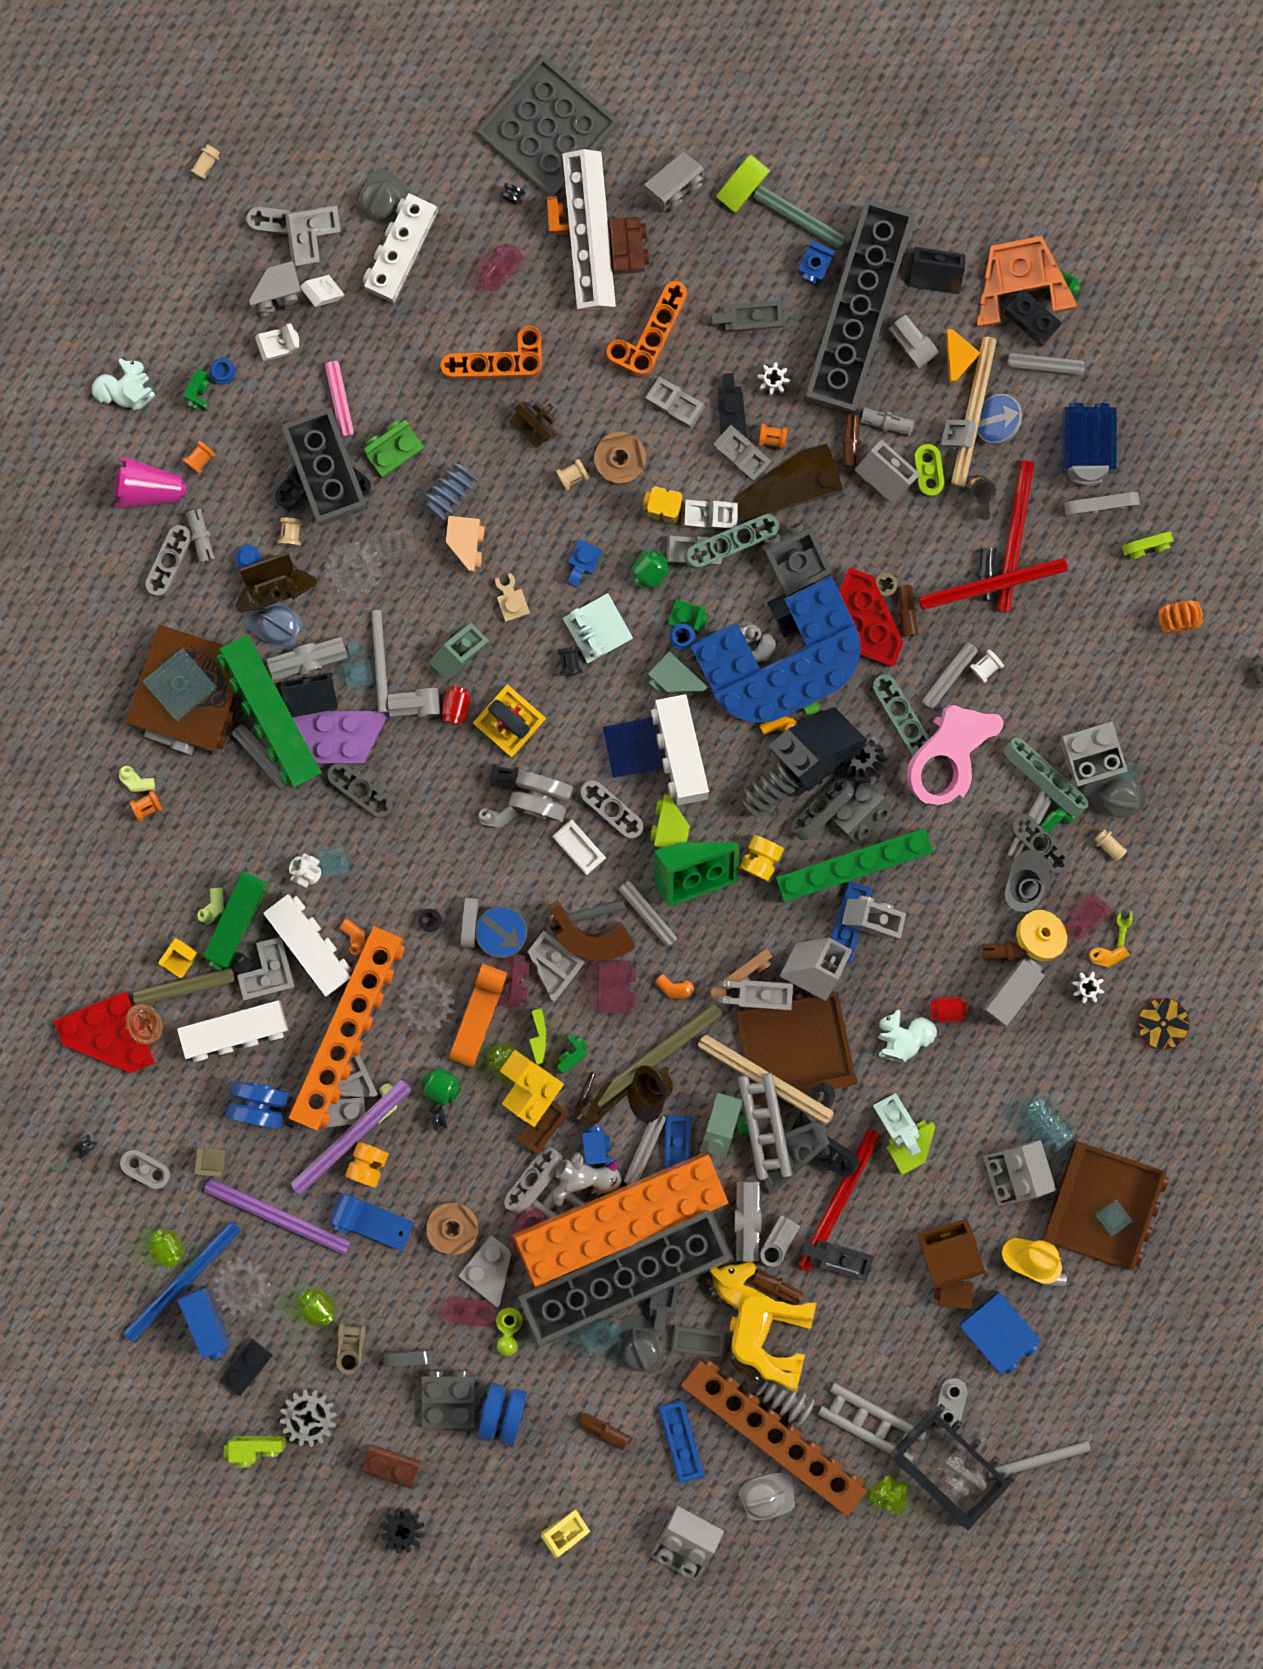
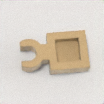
M511 573L508 574L510 583L507 586L501 585L499 578L495 579L497 588L504 593V595L497 597L505 622L530 614L522 589L516 591L513 589L515 578Z

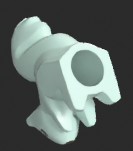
M119 359V364L125 373L119 381L108 374L100 375L92 385L94 398L99 402L107 404L113 400L122 407H131L133 410L141 409L156 396L150 387H143V384L149 380V377L146 373L141 374L144 366L138 361Z
M896 1010L894 1014L882 1018L879 1022L880 1029L887 1032L881 1033L878 1036V1039L887 1042L886 1048L881 1050L879 1057L897 1063H906L908 1059L918 1052L920 1046L927 1047L930 1043L934 1042L937 1036V1029L932 1021L923 1017L914 1019L908 1030L899 1027L900 1010Z

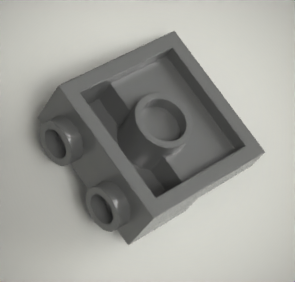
M802 522L795 523L788 528L789 532L781 537L779 534L772 535L765 540L766 544L761 546L786 596L832 573L814 531L807 523L804 525Z
M428 1370L427 1375H422V1428L475 1429V1375H469V1370H454V1375H443V1370Z

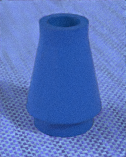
M678 624L670 631V642L677 649H688L691 647L690 644L695 642V632L687 624ZM685 635L687 637V641H683L682 643H680L678 641V636Z

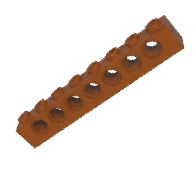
M700 1359L683 1380L681 1386L848 1516L867 1492L866 1488L863 1487L865 1482L854 1473L850 1476L842 1470L844 1465L833 1456L830 1460L821 1454L823 1449L811 1440L809 1444L800 1438L803 1433L795 1426L790 1424L786 1427L780 1422L782 1417L773 1409L769 1408L766 1411L759 1406L761 1400L754 1394L748 1392L745 1395L738 1389L740 1384L728 1375L726 1379L717 1373L720 1368L709 1359L706 1362ZM709 1380H717L721 1385L719 1391L716 1393L707 1392L705 1389L706 1383ZM731 1396H737L741 1399L740 1407L735 1410L729 1409L726 1406V1401ZM752 1412H757L762 1416L760 1424L752 1426L747 1422V1417ZM777 1428L782 1431V1438L778 1442H772L768 1439V1433L771 1429ZM800 1445L803 1448V1454L799 1458L790 1457L788 1451L791 1446ZM820 1461L824 1464V1469L820 1474H812L809 1471L812 1462ZM840 1477L845 1481L844 1487L838 1491L830 1487L832 1479Z

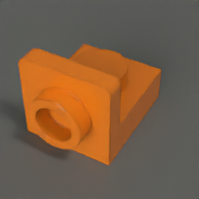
M547 196L549 231H554L556 235L569 234V221H559V218H564L563 202H558L557 196Z

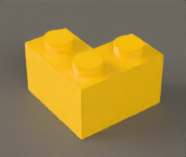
M516 1050L513 1051L500 1070L501 1073L516 1083L502 1105L535 1127L564 1083Z

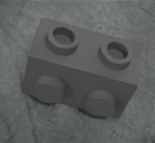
M864 780L854 790L851 799L830 819L857 844L860 840L865 839L870 831L888 816L892 806L879 791Z

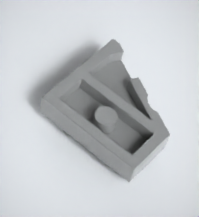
M545 931L541 933L528 950L551 1000L555 1002L585 962L565 949Z
M360 1054L358 1056L353 1055L349 1064L353 1066L351 1074L347 1081L342 1080L339 1087L342 1090L340 1097L379 1096ZM345 1055L338 1059H335L334 1061L342 1060L345 1057ZM330 1071L324 1072L321 1075V1083L324 1085L332 1084L335 1075Z
M491 1235L459 1274V1277L498 1308L501 1303L512 1251Z

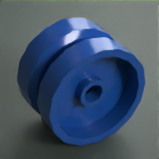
M233 1081L231 1095L235 1098L246 1100L245 1104L235 1102L228 1104L225 1117L246 1123L282 1129L284 1115L281 1112L270 1110V1106L281 1108L287 1106L290 1093L260 1083L250 1082L249 1084Z
M491 1383L488 1397L484 1399L479 1419L481 1425L477 1439L491 1442L494 1439L496 1428L500 1427L502 1428L499 1437L500 1445L513 1448L527 1391L514 1388L510 1393L508 1403H504L505 1386Z

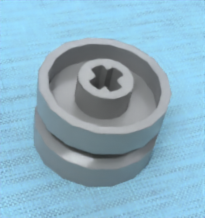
M519 770L516 784L518 787L530 792L529 794L518 791L512 792L509 806L540 819L563 822L566 808L552 800H570L573 787L548 777Z

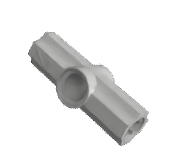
M339 637L316 645L315 643L299 646L294 648L292 652L268 658L267 663L272 679L275 681L299 673L300 675L308 674L313 669L318 671L322 669V666L346 660L348 656L343 639Z
M737 1182V1209L734 1212L736 1261H759V1233H761L759 1182Z

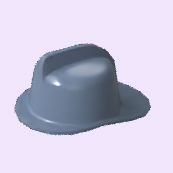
M281 602L265 607L266 610L251 611L246 616L245 623L247 628L255 636L278 649L293 647L303 626L301 617Z

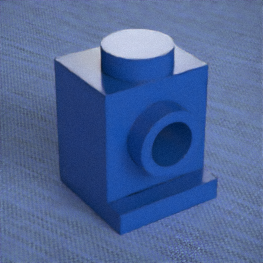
M811 240L798 269V274L802 275L801 279L810 284L822 283L835 251ZM813 259L819 260L820 266L813 267L811 261Z
M603 1126L587 1127L588 1132L582 1133L586 1165L612 1162L611 1156L606 1157V1152L611 1151L609 1136H604Z

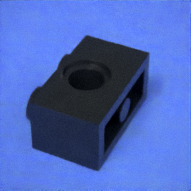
M1024 289L1004 312L1006 317L1042 348L1062 325L1059 319Z

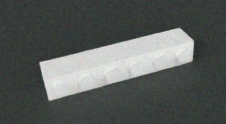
M583 149L563 153L577 309L600 310L616 307L601 152Z

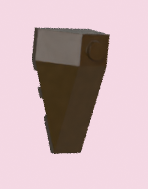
M823 444L802 450L736 495L735 499L738 503L741 520L746 521L840 494L843 487L828 444Z

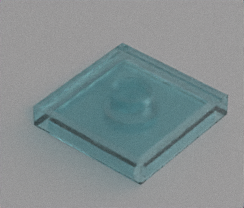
M183 648L142 681L177 722L217 689Z

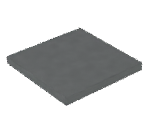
M542 55L479 126L475 133L548 196H557L566 186L563 153L583 149L596 151L617 128L620 120Z

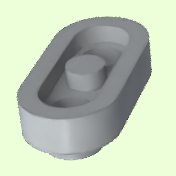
M139 1150L127 1151L121 1158V1169L130 1177L154 1189L162 1188L168 1184L171 1173L169 1168L162 1162ZM132 1158L139 1160L137 1168L131 1167L130 1160ZM159 1170L162 1173L160 1180L153 1178L154 1171Z
M949 1378L942 1384L936 1406L937 1408L942 1404L945 1407V1410L940 1414L942 1419L945 1413H952L953 1419L950 1422H946L950 1427L957 1420L961 1422L967 1397V1387L958 1378ZM952 1387H957L959 1389V1394L957 1396L950 1395V1389ZM935 1420L936 1424H937L941 1429L945 1430V1429Z

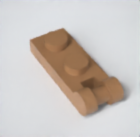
M766 948L723 981H750L748 975L754 970L760 973L770 966L769 959L773 956ZM718 984L711 990V998L718 1002V997L726 996V991L729 989L719 987Z

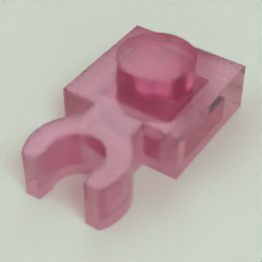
M1091 893L1075 911L1080 918L1070 922L1066 930L1070 931L1073 926H1079L1081 933L1076 938L1080 940L1085 937L1088 925L1096 929L1112 909L1094 893Z

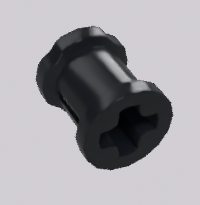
M580 647L557 650L562 666L560 676H572L583 673L578 657Z
M493 764L490 786L494 787L495 784L510 786L511 789L516 790L519 767L510 769Z

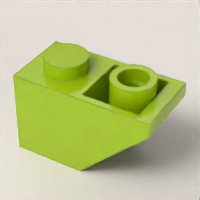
M664 795L663 800H658L655 815H659L660 818L658 826L653 825L650 837L651 841H655L654 847L663 848L678 842H687L690 828L671 797Z
M923 1120L915 1124L920 1135L915 1140L921 1152L914 1156H911L905 1145L899 1148L892 1138L888 1140L890 1145L886 1146V1149L901 1175L925 1163L935 1130L933 1122L926 1123Z

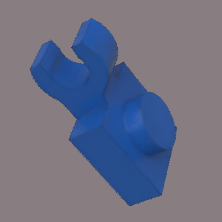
M579 539L568 562L569 565L574 566L568 579V584L577 588L584 572L592 575L603 550Z

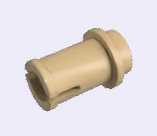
M206 145L205 149H201L202 154L193 169H191L192 173L204 180L215 160L218 161L220 159L218 157L220 152L209 145Z
M1103 829L1094 838V841L1097 843L1096 846H1100L1117 862L1127 852V849L1111 836V831L1107 832Z

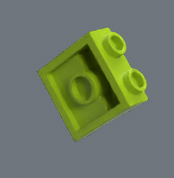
M233 1436L227 1442V1445L224 1446V1461L235 1463V1467H251V1464H254L260 1458V1452H262L264 1457L278 1456L286 1448V1436Z

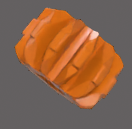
M1192 600L1163 606L1159 610L1158 618L1162 632L1172 634L1199 628L1203 623V612L1199 602Z

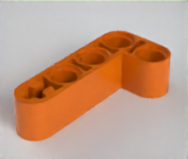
M672 281L665 286L637 346L619 339L610 342L607 347V359L610 364L636 377L643 378L650 375L686 302L687 290L684 284ZM675 290H679L680 297L675 298L672 308L669 306L671 300L669 292L674 293ZM660 313H668L671 316L670 322L666 324L660 323L657 320V316ZM657 336L660 340L659 345L656 347L648 346L645 342L647 337ZM622 348L626 354L621 359H615L611 355L613 349ZM638 359H645L648 361L649 366L645 370H638L634 363Z
M533 326L522 328L518 333V352L447 354L441 360L442 374L445 378L452 381L536 378L542 371V341L540 332ZM527 334H533L537 338L535 344L530 346L524 344L522 340ZM503 360H507L512 364L510 370L502 372L497 368L498 363ZM527 360H534L538 365L535 370L527 371L523 368V364ZM463 361H467L468 373H464L463 367L455 368L453 373L446 367L450 366V362H455L456 366H464ZM476 361H482L486 367L482 372H474L471 369L472 364Z
M482 964L448 1060L474 1068L508 972Z

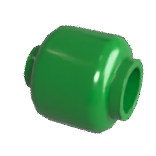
M654 549L651 552L643 551L631 567V571L635 576L633 581L644 589L647 586L652 588L659 587L670 571L668 566L669 560Z
M436 1068L432 1073L427 1072L421 1082V1086L424 1087V1097L440 1106H446L449 1103L453 1104L462 1087L459 1084L458 1076L442 1068Z

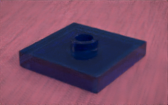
M652 717L603 727L613 779L663 769L661 750L657 742L656 726L653 724Z

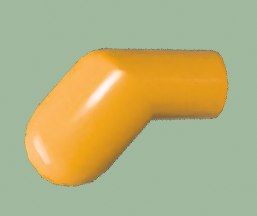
M785 716L774 721L762 722L759 726L764 735H767L774 730L784 733L787 729L798 723L793 718Z
M1124 945L1113 951L1097 947L1089 953L1090 960L1093 963L1104 967H1111L1129 956Z

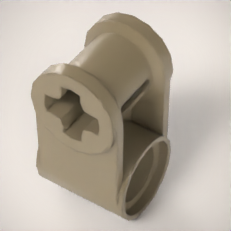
M344 1323L339 1325L337 1367L344 1374H353L361 1367L366 1325L361 1327L345 1326ZM346 1334L357 1335L358 1337H348ZM345 1355L355 1357L356 1366L354 1369L348 1370L343 1366L342 1360Z

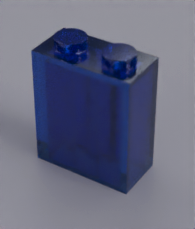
M1070 403L1068 407H1064L1062 411V473H1067V470L1072 466H1109L1108 473L1115 472L1117 469V407H1110L1108 403L1094 404V407H1084L1083 403Z

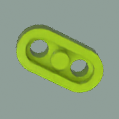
M924 444L917 449L914 455L915 470L920 473L917 478V484L923 495L933 497L938 495L944 487L941 454L934 445ZM929 454L932 457V461L926 463L923 461L922 456ZM929 479L934 480L935 487L928 488L926 481Z
M1165 532L1125 544L1121 547L1124 556H1130V559L1133 560L1146 556L1145 551L1155 549V553L1170 549L1169 544L1173 543L1174 540L1171 532Z

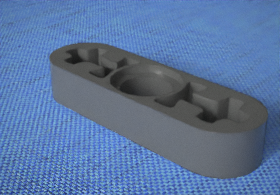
M336 763L329 768V781L378 818H385L391 814L393 810L392 800L347 765ZM342 768L345 769L344 775L350 780L352 775L357 777V779L350 783L348 790L343 788L347 785L343 780L334 781L335 775L333 771L335 769L338 771ZM358 783H363L368 788V793L363 798H357L353 794V788ZM373 791L377 792V795L374 796L375 799L380 802L383 799L387 801L386 807L388 809L386 812L381 810L377 813L375 811L377 806L371 801L369 806L364 804V802L370 799Z
M843 777L832 781L792 821L791 831L799 840L811 838L851 799L854 794L853 786ZM827 805L823 811L818 813V810L822 806Z
M1016 813L1011 817L1009 821L1011 832L1028 850H1034L1043 854L1048 861L1050 871L1062 873L1068 868L1070 862L1068 854L1031 816L1025 813ZM1020 820L1024 821L1025 826L1032 831L1030 834L1019 829L1018 822ZM1043 836L1045 838V846L1040 850H1035L1033 846L1035 838ZM1049 851L1059 857L1060 865L1053 864V859L1047 855Z

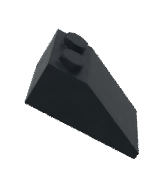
M834 707L787 729L769 747L779 762L788 768L797 781L809 792L867 742V739Z

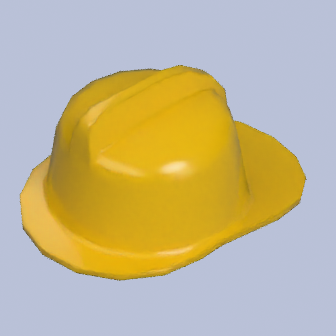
M1013 1238L1003 1246V1260L1015 1272L1042 1284H1051L1060 1277L1062 1266L1059 1253L1050 1242Z

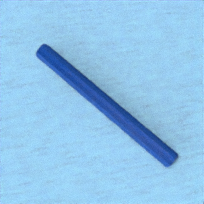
M230 1222L124 1331L126 1338L132 1342L135 1341L240 1233V1228L234 1222Z

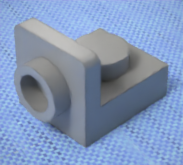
M946 420L941 445L958 451L959 448H972L976 422L971 420Z

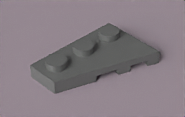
M816 1120L784 1133L792 1175L782 1177L781 1169L767 1170L768 1178L764 1179L770 1195L774 1194L829 1144L820 1121ZM775 1143L762 1145L765 1160L778 1158Z

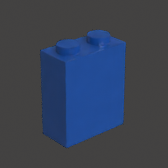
M205 1287L178 1299L201 1358L209 1357L211 1361L228 1353L226 1349L231 1346V1342L209 1288Z
M999 1291L994 1293L958 1324L1000 1374L1004 1372L1007 1374L1011 1373L1019 1365L1017 1361L1024 1355L1026 1357L1032 1355L1039 1348L1037 1344L1041 1341Z

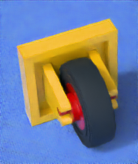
M507 684L473 724L513 758L544 723L546 718Z

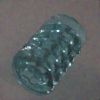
M1045 1095L1034 1099L1018 1115L1028 1114L1024 1121L1025 1123L1034 1120L1035 1123L1031 1130L1035 1131L1041 1128L1042 1131L1039 1139L1048 1136L1049 1139L1045 1145L1048 1147L1055 1144L1056 1147L1052 1152L1054 1154L1070 1141L1075 1128L1065 1129L1068 1120L1058 1121L1061 1117V1112L1051 1113L1055 1106L1053 1103L1045 1106L1048 1099Z

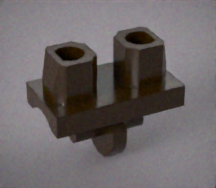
M525 401L522 404L519 403L514 408L517 412L513 415L510 423L519 431L523 430L529 423L535 430L527 439L535 448L540 447L547 441L553 440L559 434L550 426L556 420L550 414L554 408L550 403L543 407L537 401L531 407Z

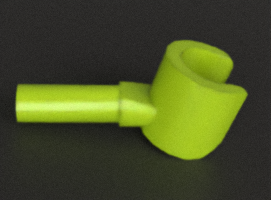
M1121 909L1117 913V924L1119 926L1117 947L1124 945L1127 928L1131 926L1133 920L1132 911H1130V917L1125 920L1121 918Z

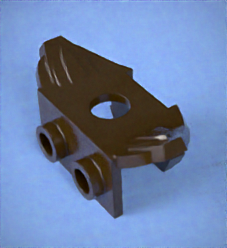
M288 552L250 564L239 569L246 587L238 598L236 608L240 613L266 610L265 607L289 598L294 600L311 588L316 587V578L305 571L295 569Z

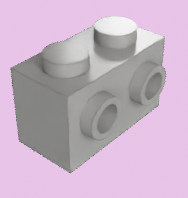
M883 440L866 455L855 469L866 482H869L892 504L908 490L920 475L917 470Z
M859 896L858 899H847L842 924L881 938L901 939L906 913L893 909L894 906L891 904L875 903L871 897Z

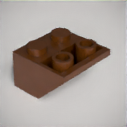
M967 1218L917 1233L922 1255L935 1289L985 1274L976 1240Z

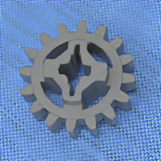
M307 1389L303 1390V1396H300L297 1392L293 1393L295 1400L287 1399L285 1403L289 1407L282 1408L280 1411L286 1415L285 1418L280 1420V1423L287 1424L283 1433L291 1432L290 1441L292 1442L298 1438L299 1446L308 1441L310 1447L314 1446L315 1439L323 1443L324 1438L322 1435L325 1434L330 1437L332 1432L328 1428L336 1427L337 1424L331 1420V1418L337 1416V1412L330 1411L334 1402H325L327 1394H324L321 1398L318 1397L317 1389L314 1390L312 1395H309ZM308 1400L306 1407L302 1409L294 1408L299 1402ZM318 1403L323 1407L326 1417L320 1415L317 1409ZM308 1411L312 1412V1417L315 1418L316 1421L313 1420L309 1424H306V1420L301 1416V1414L305 1415ZM292 1420H296L299 1424V1432L293 1426ZM315 1426L323 1427L320 1432L309 1435L310 1430Z

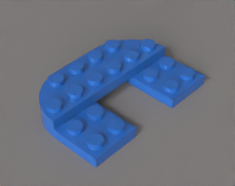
M832 576L784 598L807 647L760 669L737 622L690 644L715 697L729 713L750 722L774 721L832 694L850 679L859 661L860 638Z

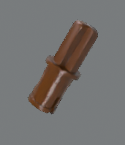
M849 414L845 417L844 439L841 440L843 443L842 466L858 467L859 443H862V440H859L860 417L858 415Z
M911 585L898 586L897 593L900 611H897V614H900L902 637L919 635L916 620L918 609H915L913 588Z
M761 1269L757 1270L751 1282L771 1292V1296L774 1297L776 1295L794 1305H798L803 1297L801 1290L783 1282V1278L777 1279Z
M588 1413L583 1414L578 1424L579 1427L598 1436L599 1441L603 1439L622 1451L630 1439V1435L610 1426V1422L605 1423Z

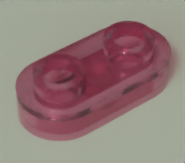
M511 244L501 245L481 268L478 274L480 286L492 292L499 290L521 262L520 250Z
M514 955L510 1007L521 1008V1003L527 1002L528 987H523V977H529L530 961H525V956Z
M529 1207L521 1212L507 1238L508 1250L512 1255L521 1257L512 1235L545 1221V1215L540 1209ZM529 1217L537 1218L534 1222L528 1221Z
M453 1297L445 1303L443 1309L445 1318L454 1324L485 1327L490 1325L496 1316L494 1305L490 1301L483 1299ZM454 1305L461 1306V1314L455 1315L452 1312V1307ZM480 1308L487 1309V1317L481 1318L478 1315V1310Z

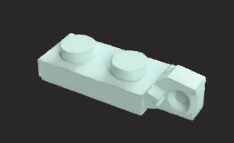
M896 1093L873 1105L891 1138L899 1148L905 1145L911 1156L921 1152L915 1140L920 1137L919 1131Z

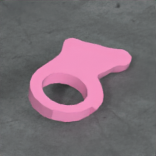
M949 705L944 708L942 716L936 717L933 720L939 727L938 731L915 753L908 764L907 782L909 789L915 797L926 804L936 805L951 802L958 795L964 798L972 780L969 754L987 738L1000 733L1004 724L1000 715L983 714L973 710L962 709L955 705ZM944 755L949 759L953 767L952 781L943 792L930 794L922 785V768L932 757Z

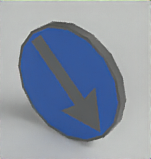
M497 906L488 909L480 916L476 924L475 935L478 945L485 953L493 957L506 958L522 949L527 939V926L524 918L518 911L510 907Z

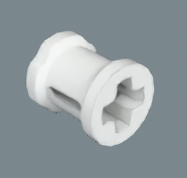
M990 649L986 651L987 655L979 662L970 666V669L983 683L987 682V678L998 668L1002 669L1004 667L1001 660Z

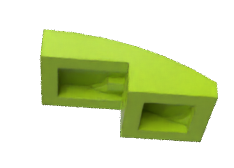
M749 155L716 197L737 213L771 170L753 155Z
M542 1008L531 1011L539 1037L529 1039L537 1064L543 1063L546 1050V1025Z

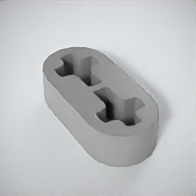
M254 207L247 214V223L256 232L288 235L287 225L285 229H282L281 225L273 223V220H282L285 213H290V211ZM257 213H261L264 219H270V221H262L260 226H256L252 217H257Z
M465 898L461 947H475L479 899Z

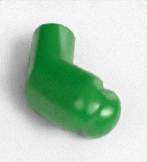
M1061 807L1052 811L1040 826L1049 835L1062 819L1066 824H1070L1076 816L1070 815Z

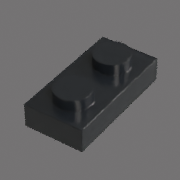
M252 1339L220 1381L238 1396H241L273 1354L256 1340Z

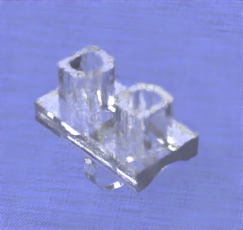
M957 1449L950 1457L942 1461L938 1469L948 1475L944 1482L951 1486L948 1493L954 1497L958 1491L967 1496L970 1490L978 1495L988 1485L985 1481L989 1471L979 1463L975 1464L971 1472L963 1466L969 1457L960 1449Z

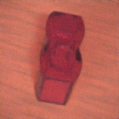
M600 961L599 1012L630 1013V1008H635L636 992H630L631 982H636V966H631V961Z

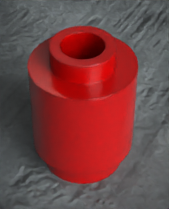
M452 686L451 690H446L441 714H443L442 721L459 725L463 724V719L467 717L471 695L466 694V688Z
M962 996L937 997V1000H931V1021H938V1023H962L963 1017H968L967 1001L962 1002Z

